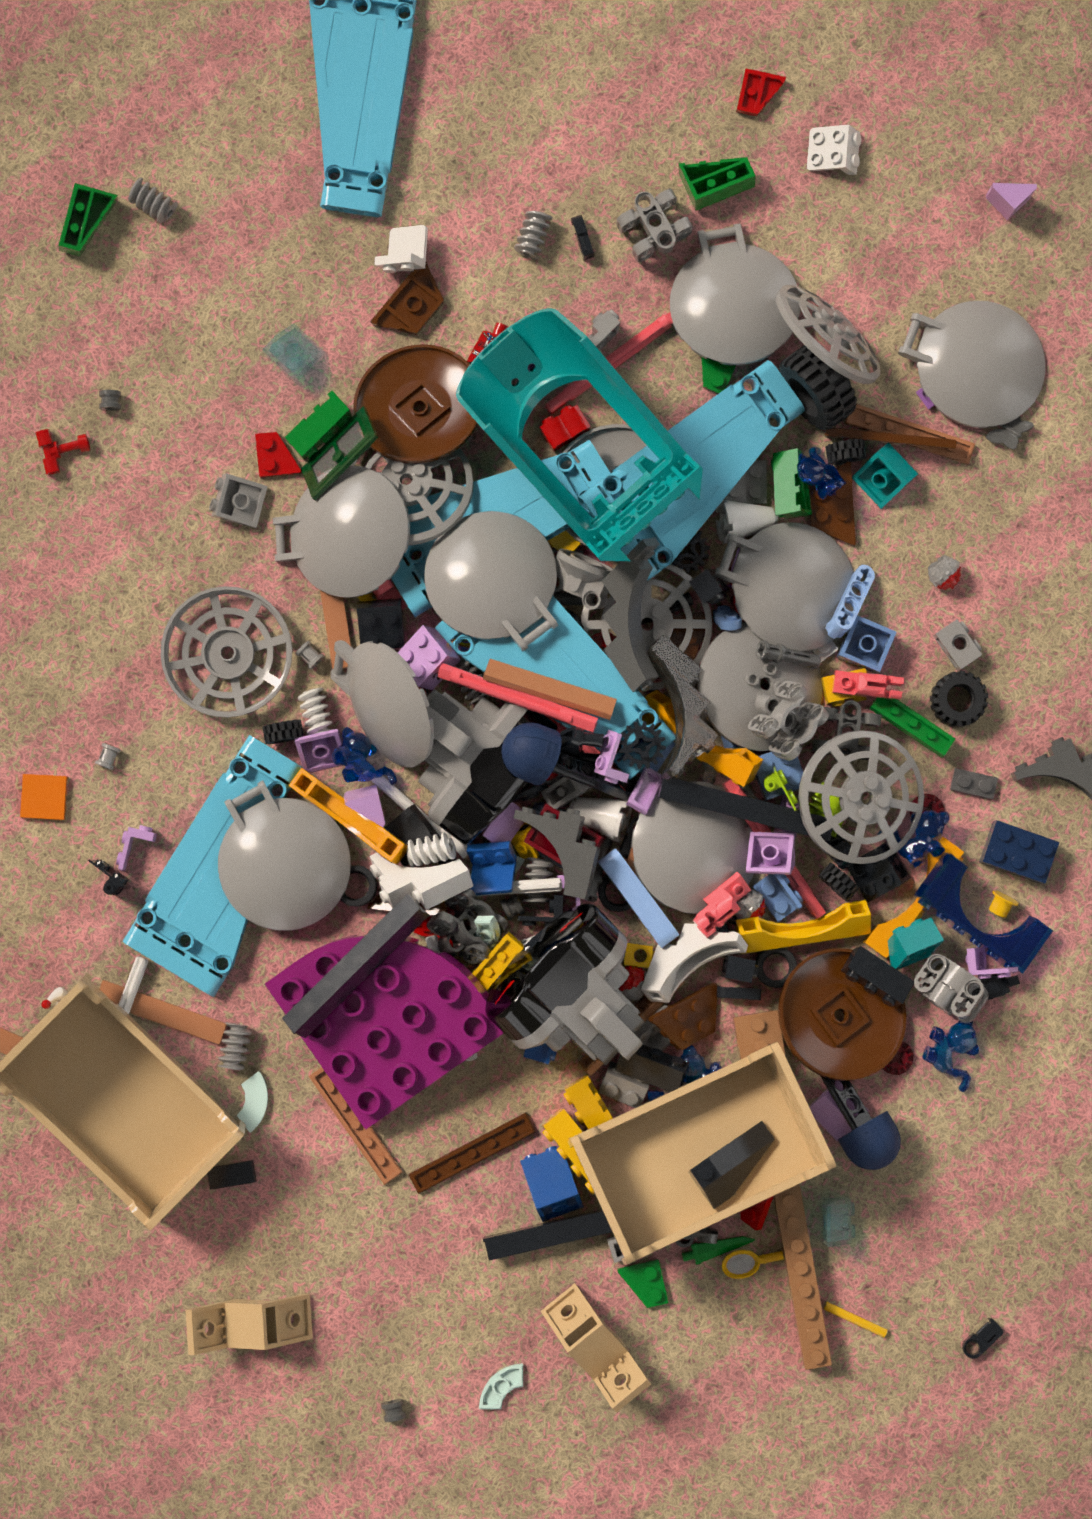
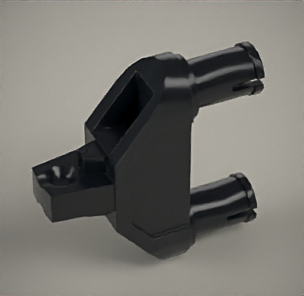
M571 727L560 732V752L595 765L596 759L600 754L586 753L583 750V745L603 748V733L585 732L584 729Z

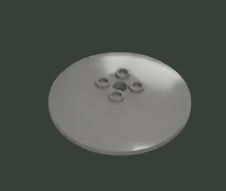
M742 622L740 629L723 631L707 648L698 673L699 698L707 719L723 738L738 747L747 748L748 750L770 751L769 745L777 737L778 733L776 732L768 739L755 736L748 729L749 722L756 715H759L755 708L757 697L761 694L776 696L775 691L781 683L793 681L801 683L807 689V694L799 704L800 706L806 702L821 705V672L819 667L813 669L784 661L774 663L770 659H758L756 657V648L761 640L751 632L752 629L746 622ZM810 650V651H801V652L813 654L811 650ZM762 678L766 679L769 683L767 690H763L760 686Z

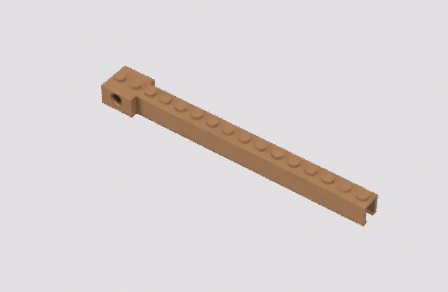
M778 1010L732 1017L740 1060L775 1042L779 1043L785 1054ZM797 1184L774 1195L773 1199L802 1362L805 1370L831 1366L832 1363L800 1184Z

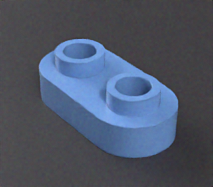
M721 605L713 611V621L721 629L738 630L742 627L740 615L733 609H730V606Z

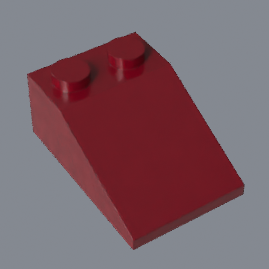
M545 804L539 814L543 816L544 812L556 814V819H558L560 811ZM583 825L579 843H582L583 839L596 842L595 847L601 848L606 838ZM532 826L523 842L562 865L559 855L544 834Z

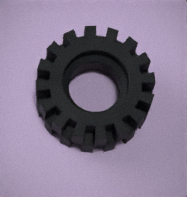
M862 439L839 441L825 446L829 465L853 463L867 458L865 442Z
M300 719L272 723L262 727L265 744L268 745L304 737Z
M831 862L818 875L826 885L847 902L860 889L848 875Z

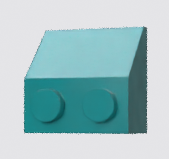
M888 442L852 476V479L882 509L918 473Z
M920 918L912 922L909 927L900 926L892 931L893 935L888 940L890 964L892 967L900 970L930 957L940 946L944 939L932 918L926 920Z

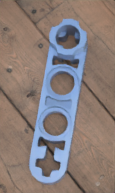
M861 565L852 574L832 619L825 627L828 636L831 638H841L852 627L875 578V573L870 566ZM863 574H865V576H864L865 580H864L863 582H861L860 580H861ZM852 587L857 588L861 596L854 594ZM845 603L852 605L853 611L847 610Z

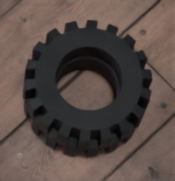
M959 671L951 672L936 682L931 691L930 701H932V705L930 707L931 710L935 711V717L941 719V723L949 724L950 727H964L976 722L985 713L984 710L988 706L986 699L989 697L988 693L985 692L986 686L981 684L979 677L975 678L974 674L970 672ZM953 687H963L970 694L971 704L964 712H957L948 704L947 694Z

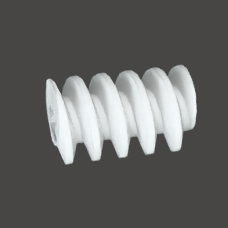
M323 687L308 690L298 697V701L304 702L300 705V709L307 710L302 714V717L309 719L304 723L306 727H311L306 732L308 735L334 730L327 728L333 722L325 720L331 714L330 712H323V709L328 707V704L321 703L326 698L325 695H319V692L324 690Z
M445 832L441 834V840H439L437 834L433 835L432 842L428 836L425 837V843H422V840L417 838L416 845H414L412 840H408L407 858L411 867L415 865L419 867L423 863L426 865L431 864V862L437 863L440 860L446 861L448 858L452 860L456 857L455 843L451 837H447Z

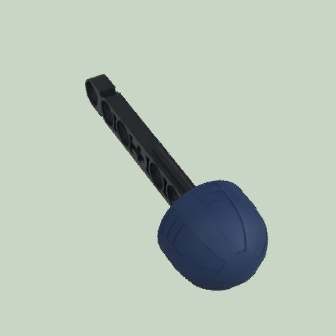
M524 723L513 728L505 737L502 744V759L505 766L517 778L534 785L544 783L553 772L628 801L637 783L631 779H628L627 783L618 780L617 784L605 781L604 775L594 772L595 765L560 752V733L537 723Z
M820 1076L852 1130L838 1139L850 1161L856 1166L867 1170H878L892 1163L899 1153L901 1138L899 1130L888 1111L872 1119L850 1081H840L843 1085V1090L840 1091L835 1086V1080ZM847 1100H851L854 1103V1110H850L847 1107Z

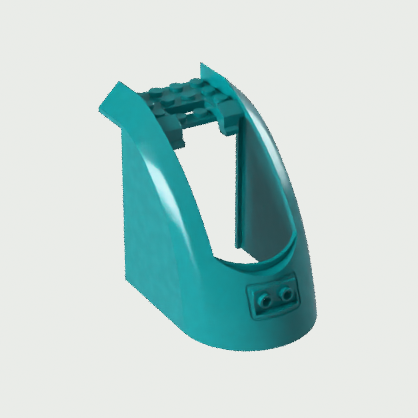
M553 308L542 309L512 324L478 354L463 374L456 391L457 400L600 561H630L621 548L630 544L634 536L638 532L645 530L657 515L663 514L674 500L680 499L686 489L700 500L703 468L683 450L592 341L558 310ZM534 364L533 369L528 370V365ZM514 378H517V383L512 385L511 381ZM579 380H588L626 424L659 458L657 462H654L642 455L636 460L634 464L643 473V476L613 503L610 504L601 493L591 501L597 513L594 518L587 513L522 440L525 423L537 403L554 389Z

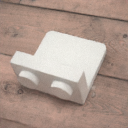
M850 125L812 128L809 135L807 169L810 171L840 169L848 175H857V167L860 163L858 156L859 146L861 145L860 132Z
M424 225L391 229L388 255L375 257V266L382 268L383 272L386 273L424 269L426 264L428 228Z

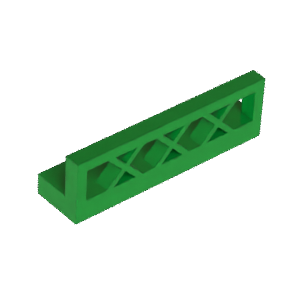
M877 697L869 708L874 713L882 715L883 719L941 758L946 755L955 741L954 737L897 699Z

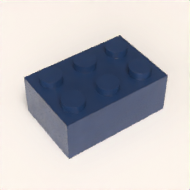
M995 820L992 822L979 863L1039 884H1046L1060 842Z

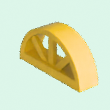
M508 932L489 953L487 959H484L472 974L488 990L507 968L515 955L523 950L525 945Z

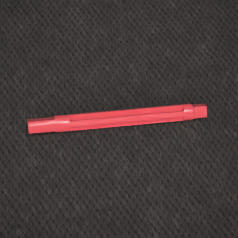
M670 312L659 317L608 355L606 359L616 369L669 330L673 325ZM588 380L573 381L560 394L546 403L545 407L550 414H553L566 403L572 402L587 391L592 385Z
M445 663L439 668L437 677L590 732H594L596 729L598 718L483 680L481 676Z
M730 778L722 783L727 792L746 796L742 788L733 783ZM745 820L753 832H771L767 825ZM794 866L791 874L786 875L790 881L789 884L793 890L799 893L812 916L818 919L826 912L814 896L812 889L796 866Z

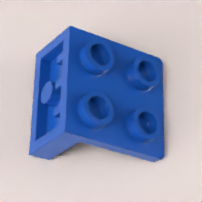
M510 841L467 845L466 852L473 865L471 873L473 887L470 889L476 895L511 893L513 891L517 856Z

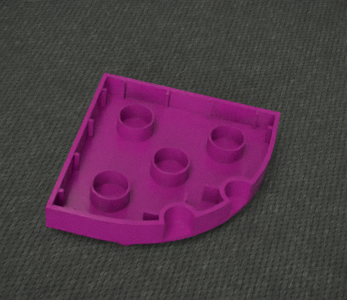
M351 935L327 943L298 959L266 982L264 985L285 1015L364 936L357 937V935ZM407 937L306 1038L301 1036L365 1130L509 1030L508 1020L495 1004L492 997L462 963L445 951L438 954L429 948L419 945V939Z

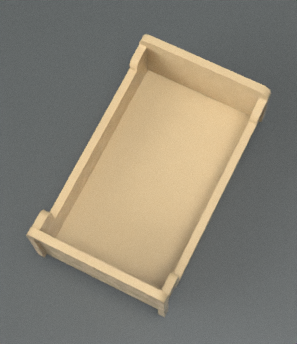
M87 972L57 1005L0 1061V1092L5 1096L11 1094L109 1187L129 1207L132 1214L150 1231L244 1136L246 1124L241 1120L237 1122L177 1060L121 1006L112 1002L91 981L93 977Z
M778 1042L601 1125L575 1135L568 1140L570 1148L574 1147L621 1249L624 1256L621 1260L624 1265L836 1167L834 1158ZM763 1121L775 1140L733 1197L716 1209H713L688 1171Z

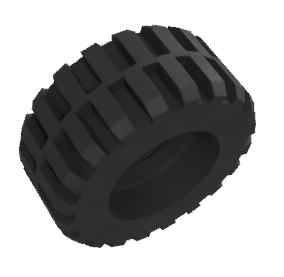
M805 345L780 363L779 372L804 406L805 411L801 414L802 417L807 419L811 425H815L817 429L829 430L855 411L857 398L849 378L829 367Z

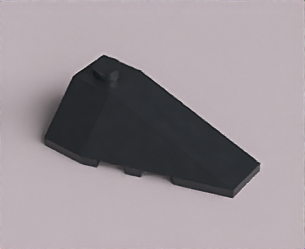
M761 1121L688 1171L713 1209H716L733 1197L775 1139L763 1121Z

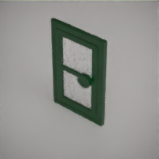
M362 406L301 468L313 500L316 501L379 438L365 406Z

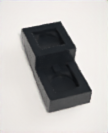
M253 1160L214 1166L207 1173L210 1190L257 1182Z

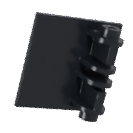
M102 859L88 860L110 877L103 886V891L106 894L118 895L124 888L131 887L127 884L129 879L119 872H111V866Z

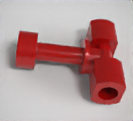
M49 429L35 432L39 447L43 448L45 459L42 460L47 475L60 473L57 459L61 458V453L80 449L82 453L91 450L87 434L78 435L76 441L58 445L57 441L53 442Z

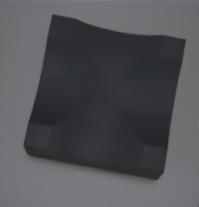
M415 804L408 807L384 827L407 845L408 840H412L414 845H416L417 838H420L422 843H425L426 836L432 842L433 835L437 834L439 840L441 839ZM407 853L400 861L404 867L409 865Z

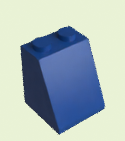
M557 1146L549 1147L545 1152L538 1155H527L524 1160L520 1161L536 1210L542 1222L584 1207L567 1158L564 1160L556 1150L559 1148Z

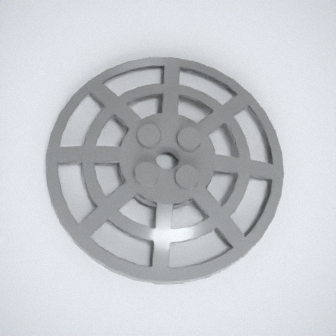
M785 285L776 293V304L783 319L812 353L836 372L855 382L871 384L876 381L881 372L878 359L862 334L842 312L814 293L795 285ZM787 292L796 293L801 296L798 298L793 295L787 294ZM809 299L810 301H812V302H814L815 304H817L818 307L815 306V305H813V304H811V303H809V302L806 301V300ZM788 300L799 303L806 319H797ZM808 308L811 309V310H813L812 316H811V314H810ZM812 326L822 338L832 345L830 352L818 343L805 328ZM856 343L865 351L864 354H860ZM839 351L857 360L861 371L837 358ZM868 359H870L874 372L872 373L867 372L864 363Z
M460 448L441 459L417 464L397 462L376 453L365 466V468L372 469L377 460L383 457L388 464L382 472L378 473L387 477L396 486L395 488L400 496L403 497L406 506L420 504L423 509L421 512L409 514L410 522L429 517L435 526L431 530L410 535L408 546L422 544L444 535L461 520L470 505L474 487L473 474L469 461ZM460 457L466 474L465 487L453 483L452 470L448 461ZM442 464L445 470L446 481L433 479L431 469ZM404 478L412 479V482L408 485L401 483ZM432 488L442 489L443 492L438 500L431 505L426 498L431 493ZM450 492L463 495L462 501L454 513L442 522L436 511L446 502Z
M672 564L665 569L678 574L684 581L677 588L657 579H650L646 582L641 604V621L644 618L651 619L653 621V628L648 631L642 628V636L651 663L652 650L658 649L661 646H664L672 654L663 661L652 663L655 670L666 667L675 660L685 670L669 680L654 683L653 687L647 691L660 690L686 678L702 661L711 639L712 617L709 604H704L701 600L705 612V620H693L690 606L682 595L691 586L689 581L693 578ZM651 585L661 587L671 594L663 602L651 598ZM612 595L604 607L601 620L588 621L590 609H587L585 606L581 616V623L584 626L585 632L589 635L588 630L601 629L606 646L612 642L608 629L612 628L603 615L615 602ZM677 600L684 609L686 619H673L669 608ZM673 628H686L684 640L680 647L677 648L669 639ZM693 628L705 629L702 647L697 657L691 662L683 652L690 642Z
M223 586L199 592L177 608L164 630L160 655L166 680L183 702L203 714L231 718L255 712L269 703L278 694L289 675L293 648L287 624L270 602L250 590ZM234 594L248 597L254 601L248 612L238 608H221L218 595ZM210 598L212 611L200 616L192 625L180 619L194 604L203 599ZM261 606L268 609L276 618L282 629V635L271 638L264 624L255 617ZM225 614L244 617L238 629L226 627ZM215 617L217 629L208 636L197 630L204 622ZM252 623L258 627L265 640L252 643L246 635ZM176 626L187 633L182 645V660L169 662V642ZM192 637L203 643L201 656L189 658V647ZM285 643L286 662L279 679L269 673L273 663V646ZM226 647H231L234 650V655L230 659H224L222 656V651ZM267 648V659L265 667L262 669L253 664L254 652ZM204 664L211 673L204 684L196 677L192 666ZM185 668L190 680L200 689L193 700L180 689L173 677V670ZM247 671L258 676L257 680L251 685L241 689L240 676L244 675ZM218 678L230 679L233 692H221L213 690L212 687ZM264 680L275 686L271 693L263 700L245 708L243 696L258 688ZM208 694L218 698H234L236 711H217L206 708L201 703Z
M871 731L847 732L827 741L809 760L799 786V811L808 835L828 855L848 863L866 864L877 862L896 853L914 834L923 811L924 790L921 774L909 752L887 735ZM855 738H870V751H860L844 756L837 746ZM879 740L894 746L907 760L898 767L890 758L878 753ZM830 751L837 760V763L828 773L824 785L811 783L817 765ZM860 758H869L868 770L856 772L850 762ZM878 760L887 764L894 771L887 778L876 773ZM843 768L848 778L844 781L841 788L832 787L835 776ZM911 768L917 781L918 804L908 802L909 793L904 774ZM897 780L901 784L902 800L892 798L890 786ZM809 791L822 794V808L827 821L817 827L814 826L809 811ZM867 791L870 795V800L864 804L861 796ZM830 795L839 797L842 811L834 816L830 808ZM890 807L900 809L897 819L889 827L885 816ZM906 811L916 812L909 831L897 843L893 833L902 823ZM847 818L857 823L855 835L847 833L838 824ZM877 823L882 833L874 837L863 838L866 825ZM832 828L840 837L852 842L849 854H843L832 848L820 835ZM886 839L890 848L887 852L876 856L857 857L861 844H873Z

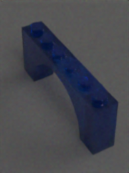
M944 852L914 894V896L920 899L917 903L927 910L932 908L937 912L935 916L946 923L948 920L951 922L953 930L962 936L964 933L971 937L969 941L978 948L983 946L987 949L986 954L996 961L998 959L1002 960L1005 963L1003 965L1004 968L1018 967L1017 972L1023 974L1053 930L1032 916H1029L1017 928L1005 933L988 934L978 930L965 916L960 902V885L968 866L952 854Z

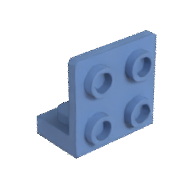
M769 874L752 886L756 892H760L763 895L766 907L777 922L796 909L803 907L800 903L803 899L796 890L789 888L787 884L790 881L785 874Z

